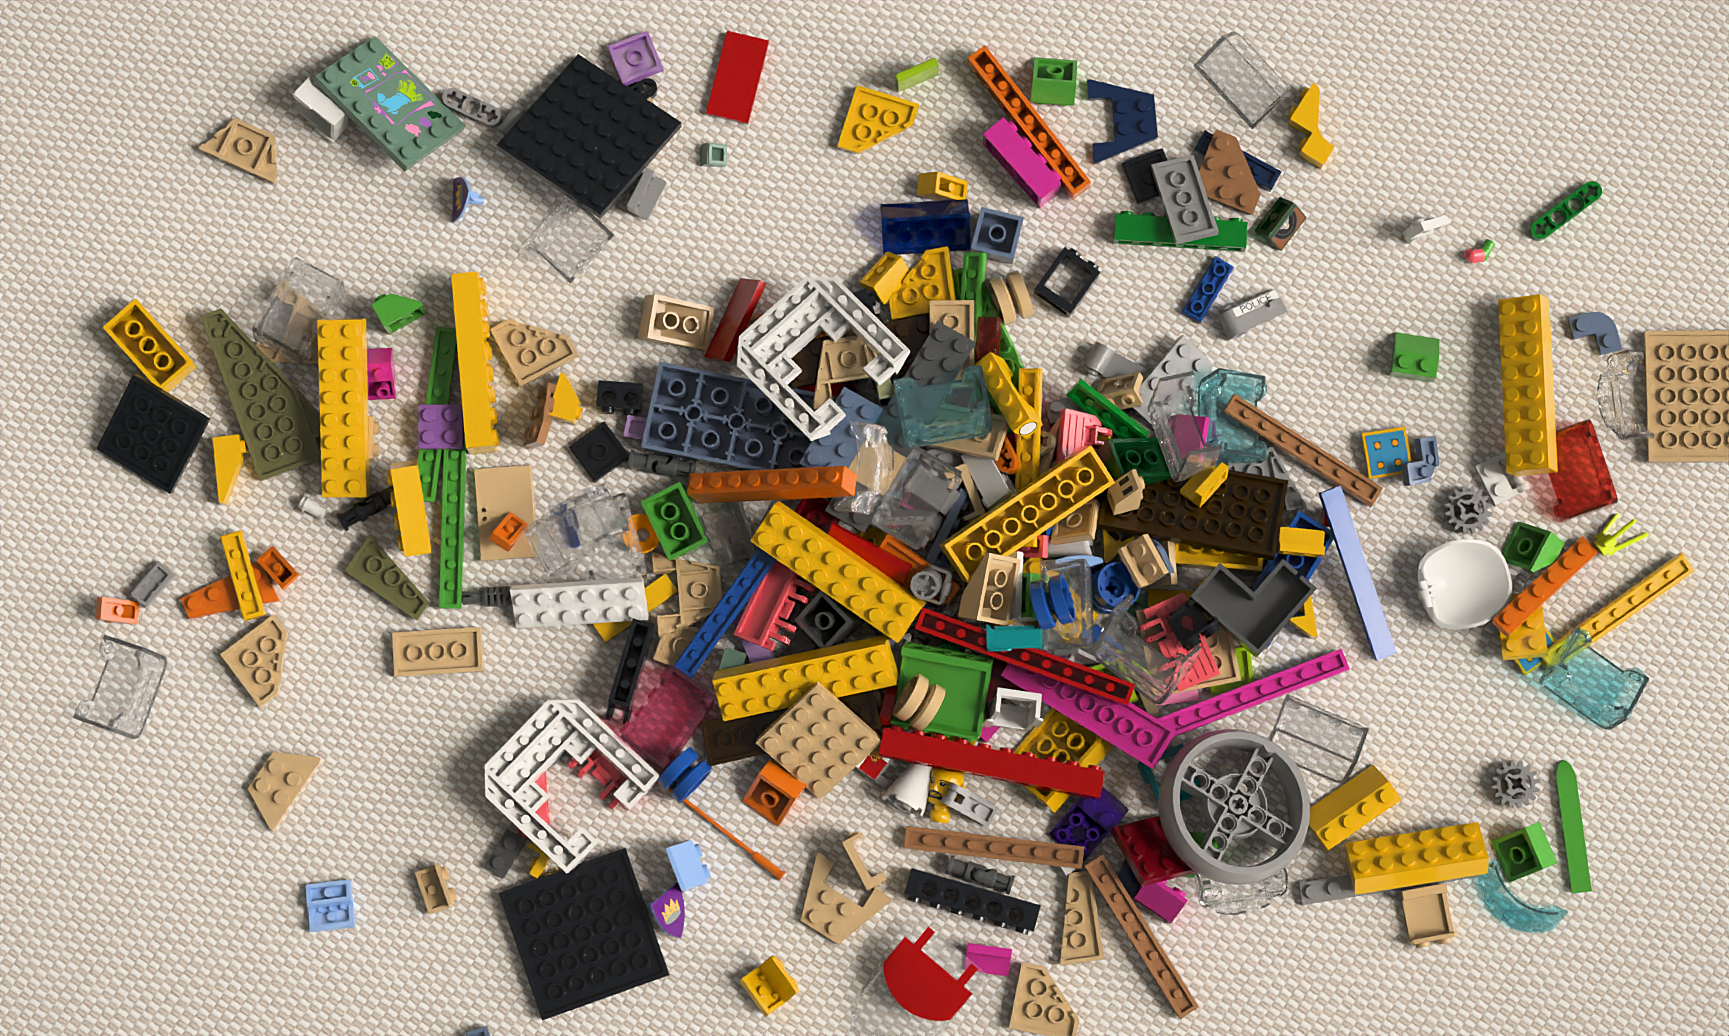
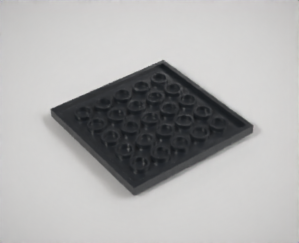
M577 54L498 142L496 147L497 150L601 219L682 127V122Z
M626 848L578 864L567 874L561 870L499 893L542 1021L670 975Z

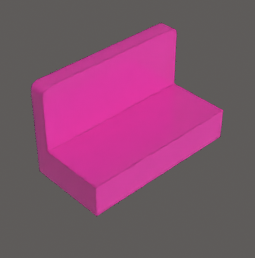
M968 943L964 970L972 963L978 968L976 972L1008 976L1012 949Z

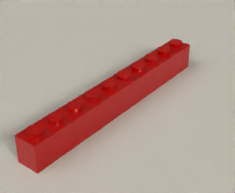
M922 608L915 627L917 631L1124 706H1128L1135 684L1037 648L987 651L986 630L926 608Z
M890 725V729L884 728L879 749V756L883 758L1100 800L1105 771H1101V767L1096 765H1088V768L1079 766L1078 762L1066 760V763L1057 762V758L1044 756L1043 759L1035 758V754L1030 752H1022L1020 755L1013 753L1012 749L1005 747L995 750L990 749L991 745L978 743L977 746L969 745V741L956 738L954 742L947 740V737L934 734L933 737L925 736L923 731L912 730V733L904 732L902 727Z

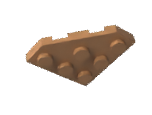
M1216 129L1199 170L1207 197L1253 215L1261 194L1237 137Z
M547 382L538 389L536 398L539 400L537 406L532 408L529 417L532 422L530 428L527 427L523 434L525 447L533 449L545 445L552 423V418L548 416V412L552 413L555 399L551 397V393L554 394L556 391L555 384Z

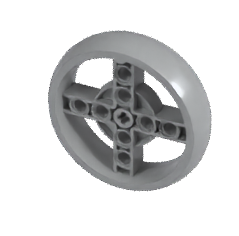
M1222 729L1194 738L1184 745L1172 758L1160 784L1158 798L1159 817L1168 843L1188 867L1213 881L1240 885L1266 880L1283 870L1293 860L1306 838L1310 821V799L1305 780L1295 762L1280 746L1254 732L1240 729ZM1229 747L1248 752L1238 774H1224L1216 779L1191 764L1199 755L1214 748ZM1251 765L1256 767L1257 774L1251 770ZM1268 768L1275 774L1284 790L1288 804V824L1267 811V799L1259 785ZM1194 778L1199 781L1200 788L1194 784ZM1241 783L1246 785L1247 792L1242 790ZM1180 789L1202 802V814L1209 829L1200 846L1191 837L1182 818ZM1213 790H1215L1218 793L1219 799H1216L1213 796ZM1250 814L1256 817V823L1251 820ZM1222 821H1225L1227 823V830H1225L1222 827ZM1269 825L1274 828L1275 835L1269 831ZM1253 834L1278 849L1270 858L1253 866H1232L1220 862L1231 839H1245ZM1212 839L1217 842L1218 849L1212 846Z

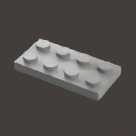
M1194 155L1151 164V171L1175 244L1218 235L1219 230Z
M1181 335L1142 380L1138 391L1143 400L1142 405L1131 408L1158 431L1215 364L1184 335Z

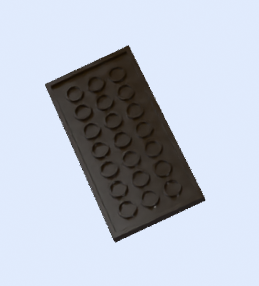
M1171 459L1177 476L1145 485V489L1142 490L1143 499L1140 501L1139 509L1113 515L1107 499L1108 488L1105 489L1098 529L1136 536L1148 534L1153 539L1275 560L1289 480L1228 470L1227 479L1199 507L1181 495L1180 489L1202 465Z

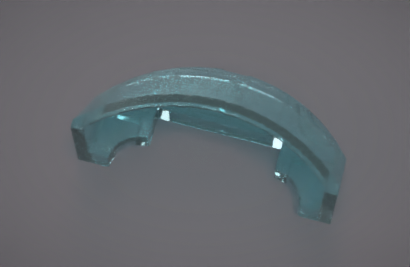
M1496 859L1490 860L1488 863V874H1482L1478 877L1479 886L1488 909L1497 919L1506 923L1507 926L1528 933L1548 932L1554 930L1568 914V910L1561 909L1557 905L1549 910L1539 909L1519 899L1504 882L1500 873L1501 865L1497 863Z

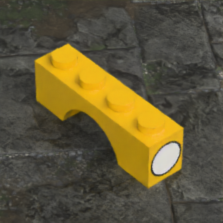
M989 352L974 365L1014 433L1027 439L1043 425L1035 410L1020 396L1012 384L1011 377L1013 373L1003 358Z

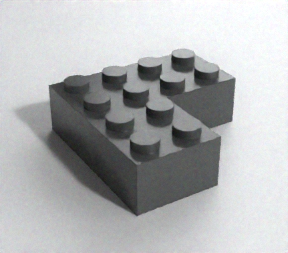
M1284 559L1276 565L1254 592L1219 563L1188 599L1192 598L1195 600L1196 603L1194 605L1210 619L1216 616L1219 620L1218 626L1256 658L1317 588L1302 575L1295 580L1293 577L1298 571Z

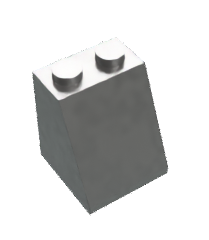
M820 591L794 620L820 648L835 646L866 622L823 591Z

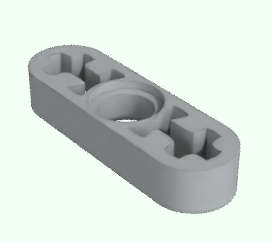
M449 88L443 93L442 100L444 104L459 114L490 128L497 127L502 121L500 110L493 105L456 88ZM456 94V98L463 102L462 109L459 108L461 106L460 103L456 101L449 103L450 101L447 97ZM470 102L478 104V110L475 113L466 111V106ZM483 107H486L484 109L485 113L492 114L495 112L497 119H492L489 122L486 115H481Z

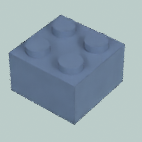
M981 207L970 252L987 253V258L1013 264L1024 217Z

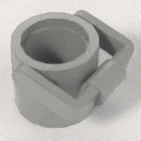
M929 564V567L920 570L913 576L910 585L911 591L921 600L937 605L944 604L951 590L953 573L946 568ZM940 572L946 574L945 580H943L942 574ZM940 592L941 596L939 600L933 598Z

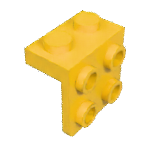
M774 955L770 956L759 967L739 980L765 1017L799 992L796 980L789 976L784 969L782 961Z

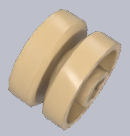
M1018 270L1007 274L1008 288L1000 277L988 281L992 300L1005 326L1015 323L1016 313L1014 308H1016L1018 315L1022 319L1034 316L1027 288Z
M916 673L897 699L893 709V716L902 721L910 718V726L918 731H922L936 715L943 702L946 690L936 683L929 686L928 678Z

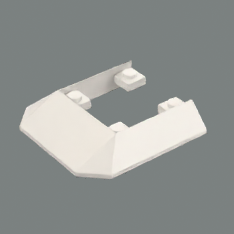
M836 277L804 278L739 336L737 367L810 441L830 435V430L846 417L845 413L830 398L814 412L788 386L802 372L801 368L791 358L820 332L824 331L836 342L851 329L877 355L863 369L878 386L884 383L892 374H898L910 353V350Z
M547 700L485 764V797L567 874L583 861L588 853L598 844V841L581 827L566 842L535 812L550 796L535 781L565 751L581 765L597 750L627 779L613 796L630 811L648 793L660 775L580 700Z

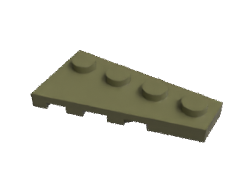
M371 535L367 537L344 570L416 621L420 619L430 604Z

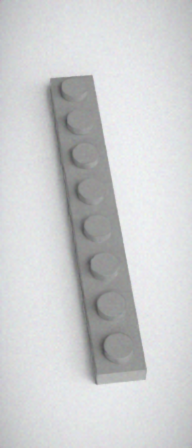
M1350 875L1298 883L1301 903L1302 905L1480 876L1475 875L1357 895L1354 893Z

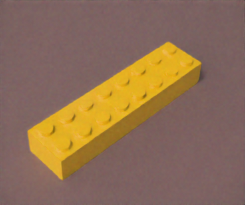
M478 271L451 274L466 449L470 455L497 452L496 446H500V437L494 424H498L497 411L493 407V403L496 402V392L493 386H491V381H494V370L491 364H489V359H493L492 347L487 342V338H491L490 325L485 321V316H489L488 303L483 298V295H487L486 281L484 282V278L480 277Z
M1541 294L1498 300L1506 473L1514 477L1558 472L1549 299Z
M366 318L317 320L322 498L367 497L371 493L370 460L368 459L369 416Z
M1084 445L940 543L939 546L961 580L969 583L986 552L1009 556L1113 485L1115 481L1091 445Z
M780 501L773 505L750 540L753 544L897 643L902 640L927 603L917 598L911 591L895 582Z
M887 635L717 670L714 673L712 682L723 721L789 708L817 681L837 698L897 685L899 675Z

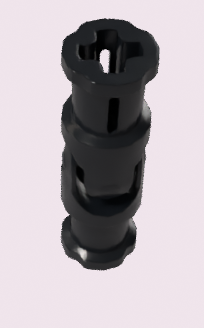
M393 486L381 492L376 491L362 500V502L353 504L351 509L342 514L337 513L336 515L345 531H348L349 527L359 521L364 522L369 516L387 509V505L391 504L390 495L394 491ZM372 499L378 501V503H379V507H378V508H376V505H375V503H374V501H373Z

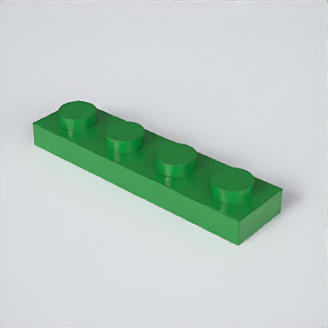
M1081 378L1068 390L1066 396L1087 413L1095 415L1101 424L1112 430L1120 439L1147 438L1149 431Z

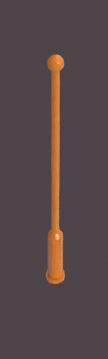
M685 799L683 801L747 851L754 861L774 875L778 881L782 879L786 873L784 870H780L759 852L751 850L689 800Z

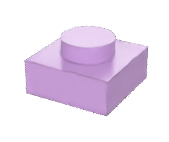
M628 415L623 436L642 441L647 418Z

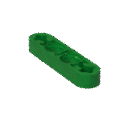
M1595 181L1587 182L1534 221L1529 229L1531 238L1536 241L1546 239L1596 202L1602 195L1601 185ZM1587 187L1590 189L1595 188L1597 190L1595 197L1590 195L1584 201L1582 196L1588 192ZM1569 200H1578L1580 209H1570L1568 205ZM1552 213H1561L1563 221L1561 223L1553 222L1551 219ZM1547 221L1548 225L1550 226L1545 228V230L1543 231L1544 235H1542L1541 233L1536 234V226L1540 228L1543 225H1545Z

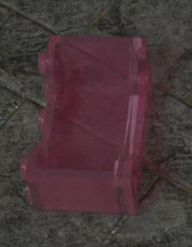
M674 665L670 669L666 667L659 676L661 680L660 687L658 689L654 687L647 697L650 699L645 707L643 705L639 707L634 715L636 720H633L631 723L627 721L620 730L622 734L620 738L664 771L679 755L717 701V697Z

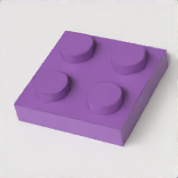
M648 30L607 46L621 82L626 86L664 71Z
M462 404L419 405L418 449L463 450L464 421Z

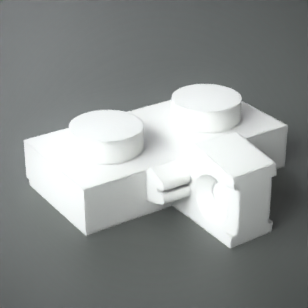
M1433 215L1425 220L1422 218L1412 223V226L1405 229L1402 235L1407 244H1411L1425 235L1440 230L1449 224L1446 215L1438 218L1436 215Z

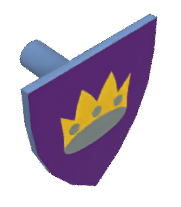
M463 177L453 179V223L462 217L467 204H484V196H479L476 191L471 192L467 180Z
M675 882L653 902L649 901L646 907L647 910L653 912L658 925L670 936L681 938L684 928L685 907L679 883Z

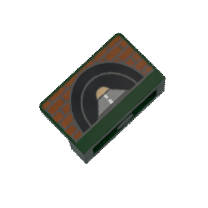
M1279 197L1254 231L1258 236L1269 240L1276 249L1282 251L1305 221L1306 216L1294 202Z

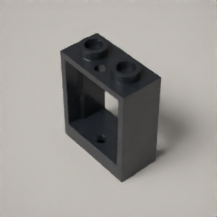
M1064 247L1034 289V294L1070 318L1099 278L1101 272L1094 262L1090 260L1086 262L1080 258L1081 254L1073 248L1067 249ZM1065 257L1091 274V277L1071 304L1045 286Z

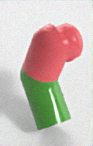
M1485 239L1481 249H1468L1465 251V260L1474 264L1486 261L1495 243Z

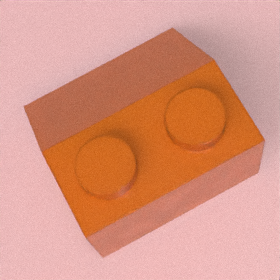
M770 759L760 771L742 801L779 826L807 784L797 780L786 769Z

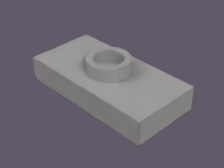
M157 561L129 595L148 609L176 575L161 562Z

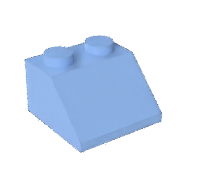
M690 840L666 848L682 892H687L709 883L707 878L711 877L707 865L701 864L699 857L703 856L698 843L694 845L693 841Z

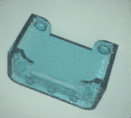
M982 365L969 366L961 372V380L917 387L916 381L908 377L893 380L902 434L906 446L920 447L987 435L992 431L990 405Z
M1218 368L1201 379L1198 386V416L1210 418L1203 460L1201 462L1262 463L1267 460L1268 447L1265 442L1258 441L1257 435L1222 414L1234 393L1257 407V402L1267 393L1265 376Z
M1577 627L1571 632L1546 667L1539 682L1544 688L1597 726L1606 730L1613 729L1628 720L1650 678L1638 668H1627L1623 671L1591 648L1592 638L1589 632Z

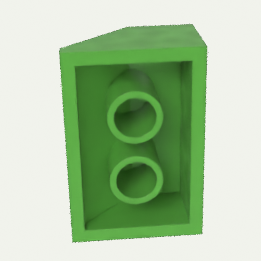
M678 482L640 501L669 561L689 555L712 544L690 496L687 495V490L683 483Z

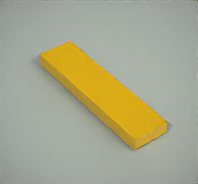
M242 530L220 536L243 621L265 616L266 613Z
M666 573L645 587L648 613L678 593V590ZM632 621L594 623L593 625L607 643L629 628Z

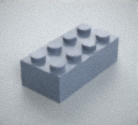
M844 387L835 404L845 413L846 417L830 430V435L812 440L799 463L801 468L846 466L849 468L866 437L870 436L883 414V408Z

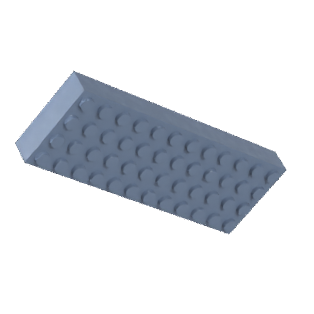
M659 362L641 444L644 452L739 471L801 468L799 463L812 441L750 379ZM792 389L813 410L815 392ZM832 396L833 402L835 403L838 397ZM877 405L883 408V411L886 409V406ZM913 452L884 500L903 502Z

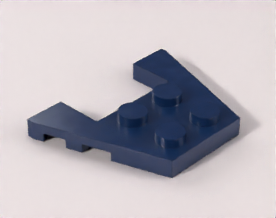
M1091 79L1087 80L1088 101L1111 99L1115 142L1093 143L1094 164H1099L1111 157H1116L1130 149L1133 150L1158 139L1154 94Z

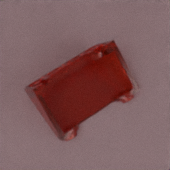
M1586 419L1556 430L1558 472L1548 473L1557 499L1555 506H1553L1555 517L1559 518L1560 522L1563 523L1614 506L1618 502L1616 490L1591 420Z

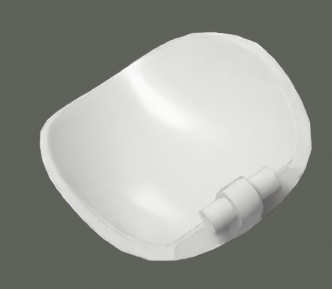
M1472 539L1450 541L1435 547L1420 561L1417 582L1419 589L1417 592L1419 600H1422L1423 607L1430 618L1441 627L1459 630L1483 625L1495 618L1507 607L1511 600L1512 581L1508 565L1502 553L1488 542Z

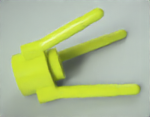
M1616 513L1603 530L1595 536L1596 541L1593 542V545L1601 555L1606 556L1608 554L1611 556L1616 551L1647 537L1648 533L1645 532L1615 546L1617 544L1615 539L1636 523V519H1632L1612 536L1609 533L1605 536L1619 517V514Z

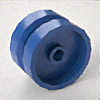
M1062 574L1050 577L1048 585L1044 580L1030 583L1033 608L1043 630L1056 627L1057 619L1063 625L1075 622L1073 599L1066 579Z
M691 747L677 756L656 781L665 790L678 783L672 790L671 796L679 804L713 770L705 761L699 762L692 768L699 755Z

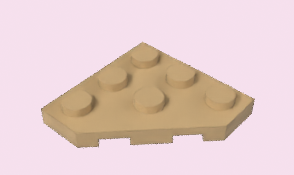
M511 319L490 329L521 388L579 357L569 336L550 332L546 329L526 325Z
M274 614L220 654L260 708L279 695L288 632Z
M1021 962L1009 1028L1044 1036H1076L1080 1019L1046 968L1037 964Z

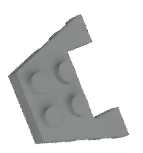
M1273 447L1229 455V470L1289 480L1285 498L1286 512L1307 508L1306 503L1301 498L1298 489L1290 479L1287 470Z

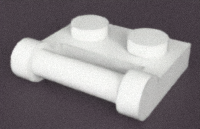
M1505 451L1474 467L1494 506L1531 488L1528 482L1525 483L1522 476H1512L1518 486L1512 490L1499 465V462L1503 460L1506 463Z

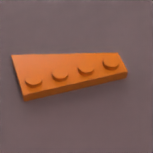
M889 534L879 546L913 565L903 584V587L906 589H911L910 585L913 576L931 564ZM940 572L942 574L943 580H945L946 574ZM954 579L951 580L952 586L945 604H949L962 586ZM940 592L933 598L939 600L941 596Z
M258 562L253 564L252 567L262 603L280 602L267 572ZM231 575L180 599L189 619L240 610Z

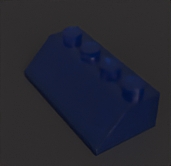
M968 199L880 204L883 255L887 251L896 255L924 253L926 250L948 246L949 251L971 250Z

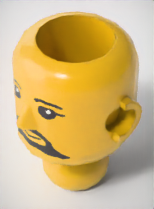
M934 768L931 771L928 801L934 804L933 809L930 811V819L939 823L949 822L950 806L942 803L941 800L943 796L946 797L950 790L948 787L951 782L966 789L963 773ZM959 793L956 795L954 799L955 802H957L960 796Z

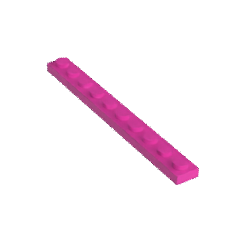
M1342 649L1160 717L1158 720L1175 729L1177 732L1174 737L1344 673L1349 671L1350 668Z

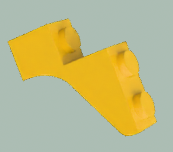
M1313 83L1310 88L1305 87L1299 97L1302 101L1299 106L1294 104L1290 110L1288 124L1309 137L1305 136L1298 148L1302 149L1299 156L1322 169L1335 146L1326 141L1319 131L1320 88Z

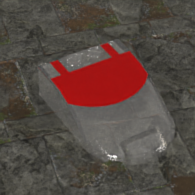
M919 918L857 993L851 1011V1023L855 1036H939L988 978V975Z

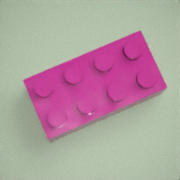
M1003 117L983 134L982 144L1032 201L1041 208L1059 193L1061 177L1054 169L1050 170L1045 165L1047 163L1045 158L1039 152L1036 154L1031 149L1032 144L1025 136L1020 137L1016 132L1018 129L1011 120L1006 121Z

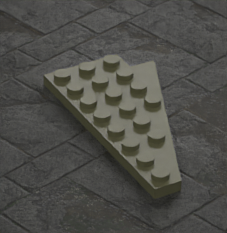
M221 308L201 315V320L259 480L264 481L321 460V451L316 438L320 437V413Z

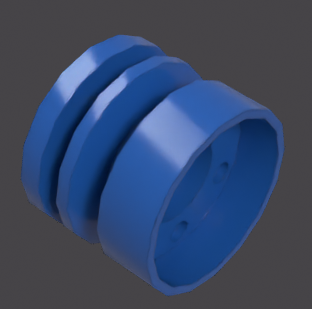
M1113 562L1091 572L1086 577L1083 585V595L1086 603L1100 614H1111L1132 605L1140 593V588L1132 581L1127 567L1122 562Z

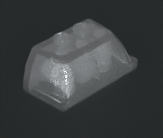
M1087 560L1040 561L1041 580H1044L1047 585L1052 576L1062 574L1066 579L1073 599L1076 617L1073 623L1063 625L1057 619L1056 627L1047 630L1042 629L1043 651L1089 649L1092 647L1094 635L1092 573Z

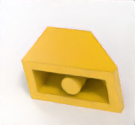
M938 171L919 173L917 195L931 200L966 203L968 181Z
M560 373L556 391L553 395L555 399L552 413L548 412V416L552 419L575 425L576 420L580 421L583 408L566 375Z

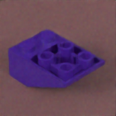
M1103 787L1100 800L1080 797L1048 835L1059 844L1083 846L1084 862L1129 809Z

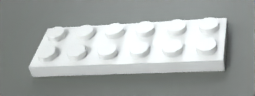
M643 577L514 585L510 588L516 628L632 621L633 618L648 620L649 616Z

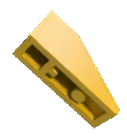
M239 434L212 437L219 503L223 506L228 504L244 462V453H247L246 441Z

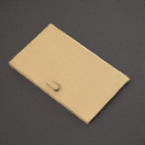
M532 465L474 469L481 561L538 558ZM509 512H512L528 523V526L508 552L490 540L489 537Z

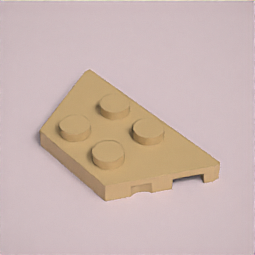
M235 118L227 124L226 128L219 130L212 139L205 144H201L199 150L273 184L277 183L276 136Z
M272 752L250 784L248 791L272 831L276 829L322 761L321 758Z

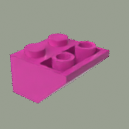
M392 348L367 349L368 400L396 399L395 363Z
M1167 880L1141 886L1134 896V900L1169 924L1174 921L1188 901L1185 898L1186 893L1177 887L1171 889L1165 885Z

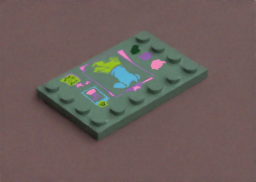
M373 36L336 61L313 79V82L404 172L458 135L466 126L376 36Z

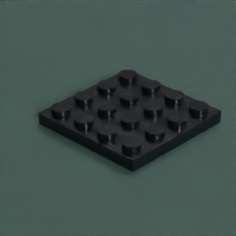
M136 373L133 374L96 449L171 494L174 492L211 418Z

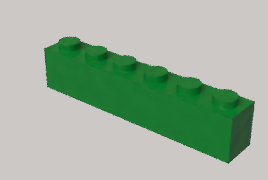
M1120 211V214L1115 215L1113 244L1245 252L1248 222H1243L1241 218H1230L1229 221L1214 216L1219 230L1218 235L1176 245L1166 214L1163 217L1155 216V213L1151 212L1133 215L1131 211Z

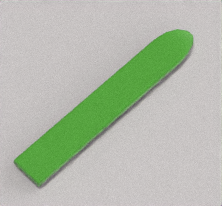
M1563 760L1557 766L1556 784L1571 894L1591 892L1577 779L1572 766Z

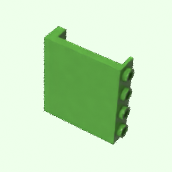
M906 641L901 650L902 663L896 702L910 679L916 673H919L928 678L929 686L936 683L946 690L945 697L936 715L922 731L925 733L937 732L948 738L953 736L962 737L961 739L969 742L978 740L982 734L993 658ZM893 716L891 719V724H896L898 727L903 729L913 728L910 726V718L902 721Z

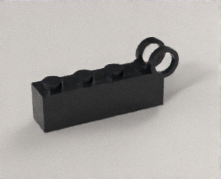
M634 618L632 620L608 699L606 720L611 721L614 709L626 711L623 725L627 726L629 723L633 702L655 632V626L652 623Z

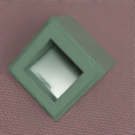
M710 142L701 145L700 166L726 167L727 145Z

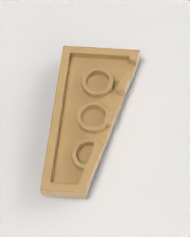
M1087 871L1069 873L1060 966L1104 960L1093 881Z

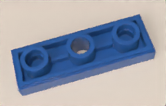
M1215 256L1181 313L1201 323L1234 267ZM1209 286L1212 291L1206 292L1204 287Z

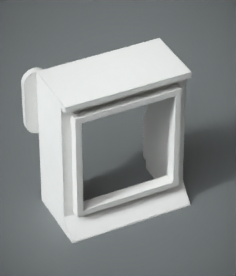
M310 76L292 94L299 101L294 110L316 126L315 130L333 144L348 128L349 116L315 84L311 85Z
M998 687L996 696L991 703H988L987 717L983 722V727L995 726L1030 731L1033 726H1040L1043 723V719L1040 718L1042 694ZM1001 698L1031 703L1028 707L1001 704Z

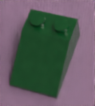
M1163 437L1108 439L1096 451L1114 481L1133 469H1136L1138 476H1142L1145 485L1177 476Z

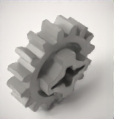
M1462 486L1461 492L1457 489L1453 491L1455 497L1451 495L1447 497L1450 503L1444 504V508L1449 509V511L1444 513V516H1450L1447 524L1454 523V531L1462 528V534H1465L1467 529H1469L1470 533L1474 534L1475 528L1479 531L1483 529L1481 523L1485 525L1489 523L1486 517H1491L1493 514L1488 511L1492 504L1486 503V500L1489 498L1488 495L1481 496L1482 489L1474 492L1475 488L1471 486L1469 491H1467L1466 487ZM1463 496H1472L1470 500L1464 501L1459 499ZM1478 502L1482 506V512L1478 508ZM1469 505L1472 508L1471 512L1467 515L1464 512L1465 508ZM1454 508L1458 511V518L1454 514ZM1466 520L1477 521L1474 524H1464Z
M1514 760L1509 761V766L1506 763H1502L1501 767L1503 770L1495 769V773L1498 776L1491 777V780L1496 782L1495 785L1491 786V789L1497 790L1494 798L1500 796V804L1508 802V808H1512L1513 804H1515L1517 809H1519L1522 805L1521 802L1528 806L1530 804L1528 799H1536L1533 792L1540 791L1538 787H1535V784L1540 782V779H1534L1537 771L1530 772V764L1523 767L1522 760L1517 765H1515ZM1509 770H1520L1516 775L1507 773ZM1526 777L1529 779L1530 787L1526 786ZM1518 780L1519 782L1517 785L1520 788L1513 789V783L1511 781ZM1501 781L1504 782V785H1505V791H1504V792L1502 791V788H1501ZM1514 794H1520L1521 796H1524L1521 799L1511 798Z

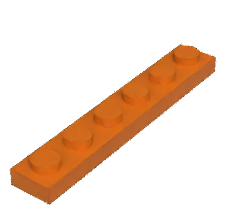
M1582 536L1505 607L1491 623L1508 638L1588 564L1599 551Z

